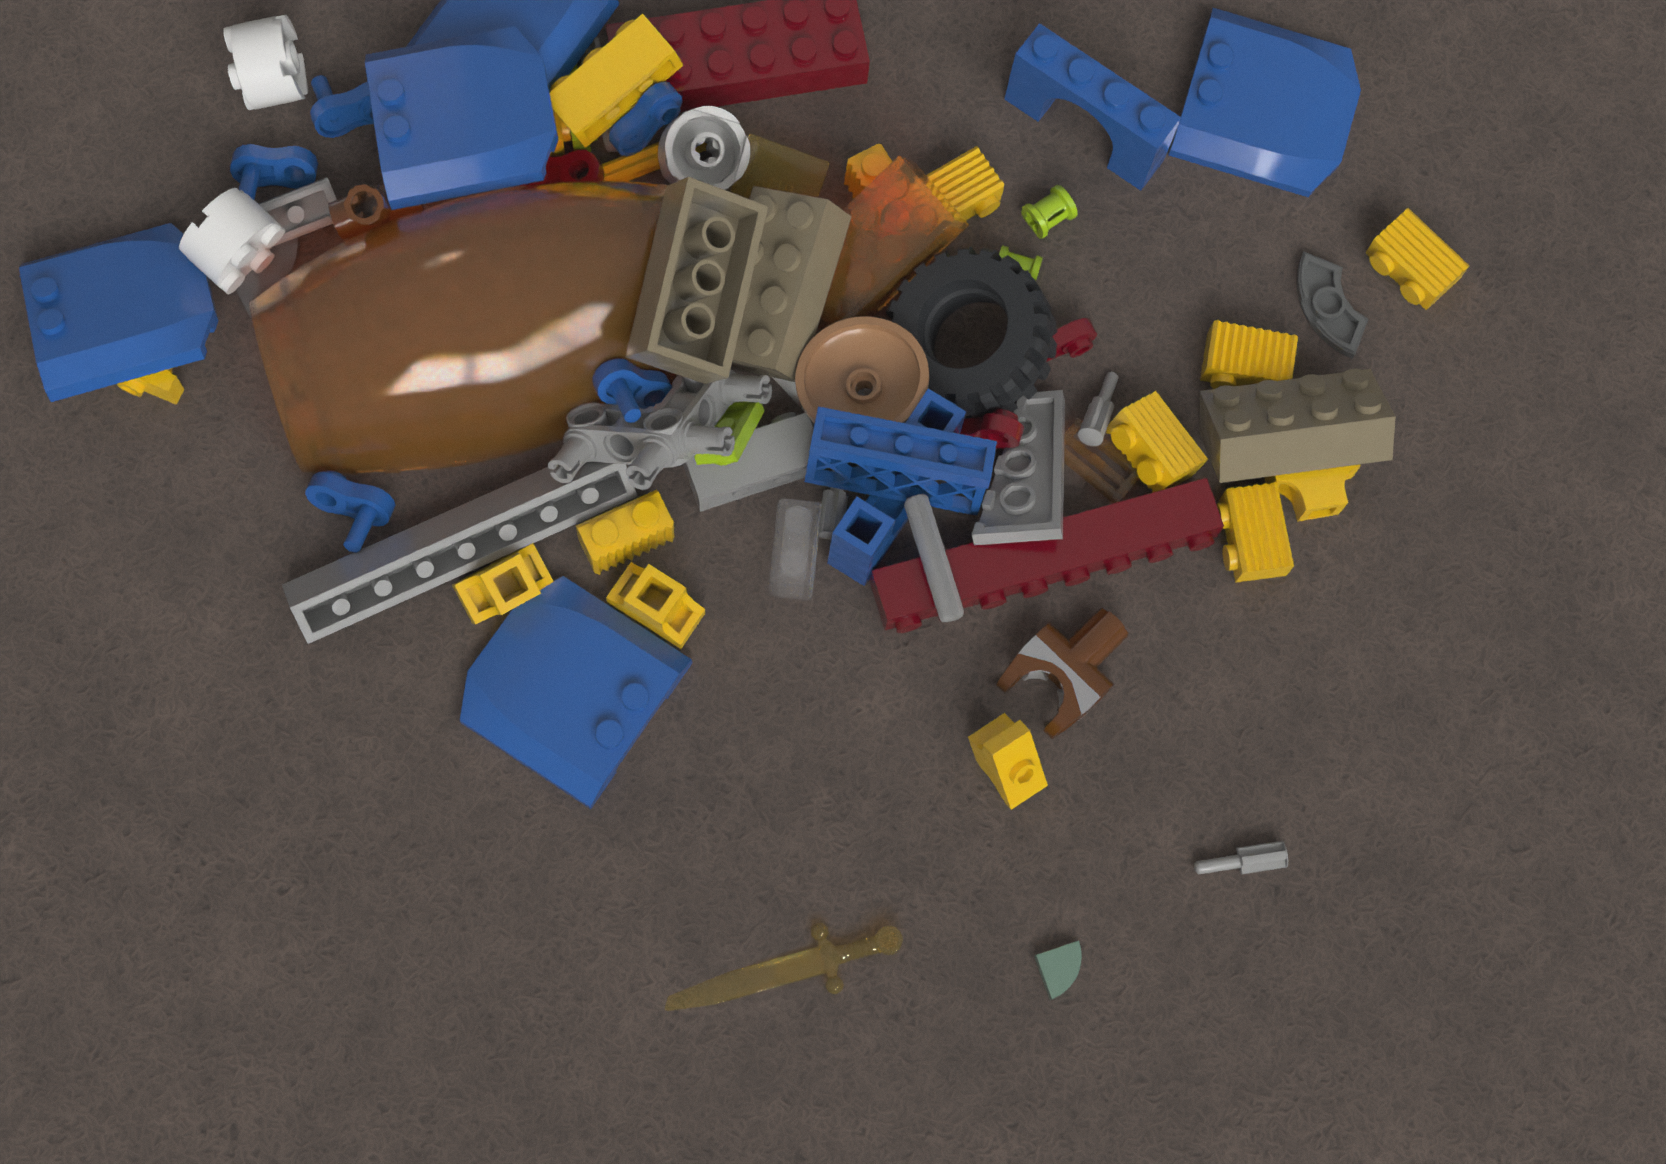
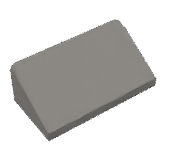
M324 178L258 204L285 229L282 238L274 245L276 246L333 224L328 203L337 199L328 178Z

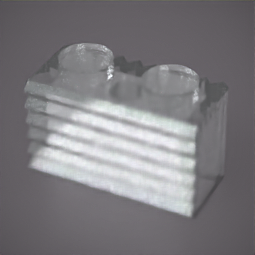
M786 498L778 501L768 590L773 597L812 601L822 503Z

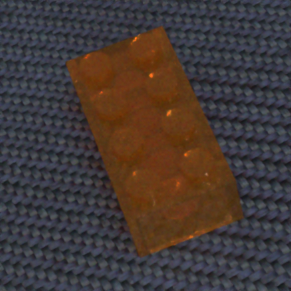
M899 155L843 209L852 217L819 321V329L822 331L829 325L848 318L873 317L898 293L896 288L903 279L910 282L917 275L913 268L922 261L927 266L935 258V254L942 252L969 226L914 161Z

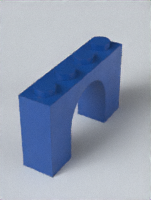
M1040 23L1015 54L1004 100L1037 122H1039L1057 98L1067 100L1083 108L1098 120L1111 138L1113 151L1107 169L1141 191L1163 163L1181 117Z
M928 388L906 421V424L960 434L966 411ZM892 471V472H891V473H893L895 476L903 474V473L897 472V471ZM919 485L910 486L922 489ZM870 495L864 501L856 496L832 533L827 564L865 586L870 579L871 571L876 570L908 521L904 507L905 502Z

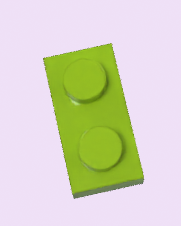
M743 401L734 402L730 405L714 427H730L733 433L731 436L735 438L732 454L730 456L696 454L694 458L697 465L716 464L723 466L738 462L764 413L763 405L759 402Z

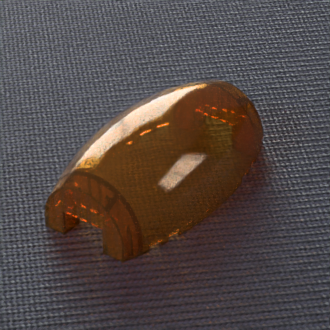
M561 181L508 187L452 199L399 216L346 239L298 266L249 301L250 312L266 375L286 437L301 472L335 471L340 474L358 475V473L385 472V474L426 468L428 470L471 465L523 453L562 440L565 432L569 429L566 417L573 408L593 402L606 404L599 398L593 386L592 377L601 364L613 359H625L643 370L660 371L667 375L672 385V382L678 376L677 374L626 357L666 186L668 185L629 181Z

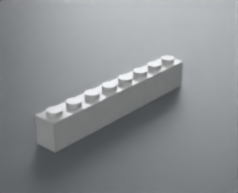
M586 462L570 483L558 482L550 474L552 469L546 467L363 548L360 552L352 553L284 583L282 587L290 609L309 644L620 505L638 495L635 487L628 481L630 475H626V464Z

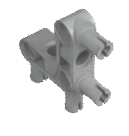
M730 369L729 378L704 384L678 375L672 382L673 388L663 401L655 404L654 407L650 406L647 409L639 408L641 417L633 423L625 421L617 404L593 402L579 405L573 408L566 417L569 429L563 437L564 445L561 447V450L548 463V468L552 469L550 474L558 482L570 483L586 462L627 464L629 466L626 468V475H630L628 477L629 483L637 489L645 490L651 487L654 479L663 468L682 465L696 454L730 456L735 445V438L731 436L733 433L730 427L719 428L714 426L734 402L743 401L767 404L772 395V385L768 384L770 378L768 375L736 374Z

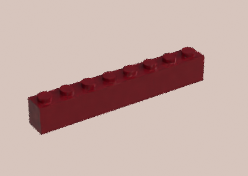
M1204 478L1063 517V539L974 545L973 542L945 550L963 608L980 604L981 609L986 610L1006 603V596L1022 592L1024 598L1038 596L1049 590V584L1063 580L1065 586L1083 583L1090 579L1089 573L1105 569L1108 575L1120 573L1132 567L1131 561L1147 557L1149 563L1159 562L1173 555L1172 550L1188 546L1190 551L1202 550L1215 543L1213 538L1218 536L1224 524L1208 479ZM920 557L871 571L869 582L884 630L896 628L897 633H906L921 627V620L935 616L939 618Z

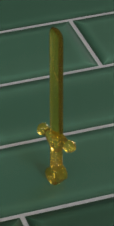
M816 923L811 928V936L817 940L818 947L730 971L669 995L664 1010L673 1011L715 1005L824 973L828 977L826 981L827 991L831 994H838L844 987L842 979L837 976L839 964L846 963L847 961L850 962L860 957L863 958L864 955L866 957L878 953L894 955L901 949L903 937L896 927L885 926L876 935L865 938V940L861 939V941H853L852 944L834 946L826 939L829 934L827 926L823 923Z

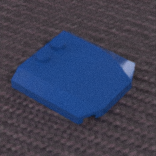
M441 0L406 47L515 26L543 57L550 90L551 86L559 78L569 75L619 6L618 0Z
M1212 8L1169 156L1309 197L1339 167L1343 158L1361 92L1351 49Z
M515 26L366 54L365 68L381 173L391 210L544 181L547 173L546 164L550 153L555 151L559 140L543 57Z
M168 223L20 265L19 272L36 364L50 402L205 359L207 354L206 340L209 333L215 332L219 320L209 279L179 250V244L184 234L173 224Z
M562 576L541 589V594L512 609L467 671L460 722L591 809L617 773L616 769L664 700L669 698L693 661Z

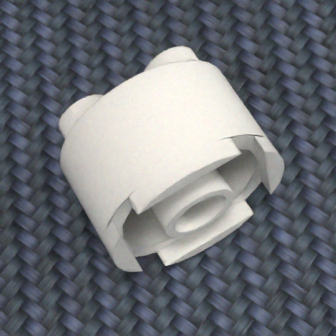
M287 15L263 18L224 28L225 42L230 53H233L234 63L228 65L230 81L235 90L242 89L244 103L248 110H256L305 99L304 95L308 94L304 58L302 53L297 54L293 41L298 40V37Z
M701 106L688 110L678 116L665 128L658 145L660 170L662 176L670 184L689 176L725 190L743 176L750 159V143L740 122L730 112L714 106ZM705 142L707 143L706 151L712 153V157L701 161L700 154L695 151V147Z
M231 188L211 201L202 210L207 217L198 228L192 222L179 244V250L227 294L234 292L242 284L245 276L253 270L256 273H260L272 262L275 255L270 249L285 233V229L248 194L242 190L239 191L237 188Z

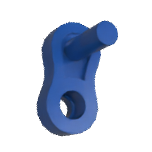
M320 75L312 79L311 85L318 101L312 106L310 115L318 134L329 138L340 137L357 127L374 124L368 82L348 92L333 94L325 76Z
M659 82L651 86L643 93L633 109L613 124L609 134L611 144L622 156H631L641 151L663 125L669 124L677 118L682 104L681 95L670 82Z
M254 144L242 145L233 152L230 164L232 177L240 183L239 191L242 190L253 200H255L257 187L277 185L297 189L313 183L316 180L318 169L316 156L311 151L298 146L268 148Z
M613 359L601 364L592 377L593 386L601 401L606 404H617L625 421L628 423H633L640 419L641 411L639 408L647 409L650 406L654 407L655 404L661 403L673 388L667 375L664 373L640 369L625 359Z
M335 471L317 472L312 476L305 491L307 499L318 509L355 519L343 544L348 551L354 553L360 552L371 526H384L389 522L396 506L394 499L384 490L371 485L351 482L345 476Z

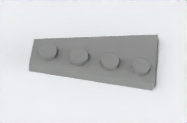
M1063 390L1036 392L1030 400L1024 395L1017 400L1016 405L1018 409L1014 410L1013 413L1018 416V421L1024 426L1023 434L1018 447L1004 448L1002 456H998L994 467L995 477L990 490L986 491L982 502L983 512L980 521L975 523L972 532L974 545L1063 539L1065 398Z

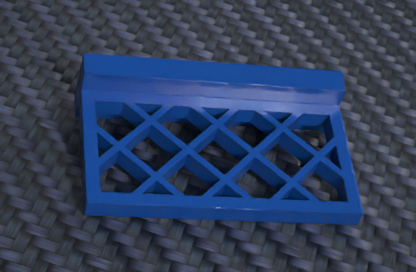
M818 406L804 482L904 502L911 496L926 494L931 507L977 516L985 490L990 485L997 441ZM847 463H856L859 466L851 467ZM831 468L835 472L822 469ZM892 471H897V472H901V473H903V474L895 476V475H894L893 473H891V472H892ZM874 476L878 480L869 479L868 477ZM934 480H943L947 483L938 484ZM919 485L922 489L910 486ZM962 493L966 497L956 496L955 494Z

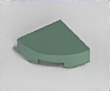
M1079 940L1034 956L1050 1000L1063 994L1078 976L1082 959Z

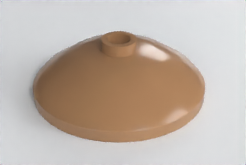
M877 317L848 318L824 328L806 345L796 367V391L803 410L813 423H815L818 406L906 423L929 388L928 362L919 342L900 325ZM863 388H869L872 390V392L866 396H861L858 394V391Z

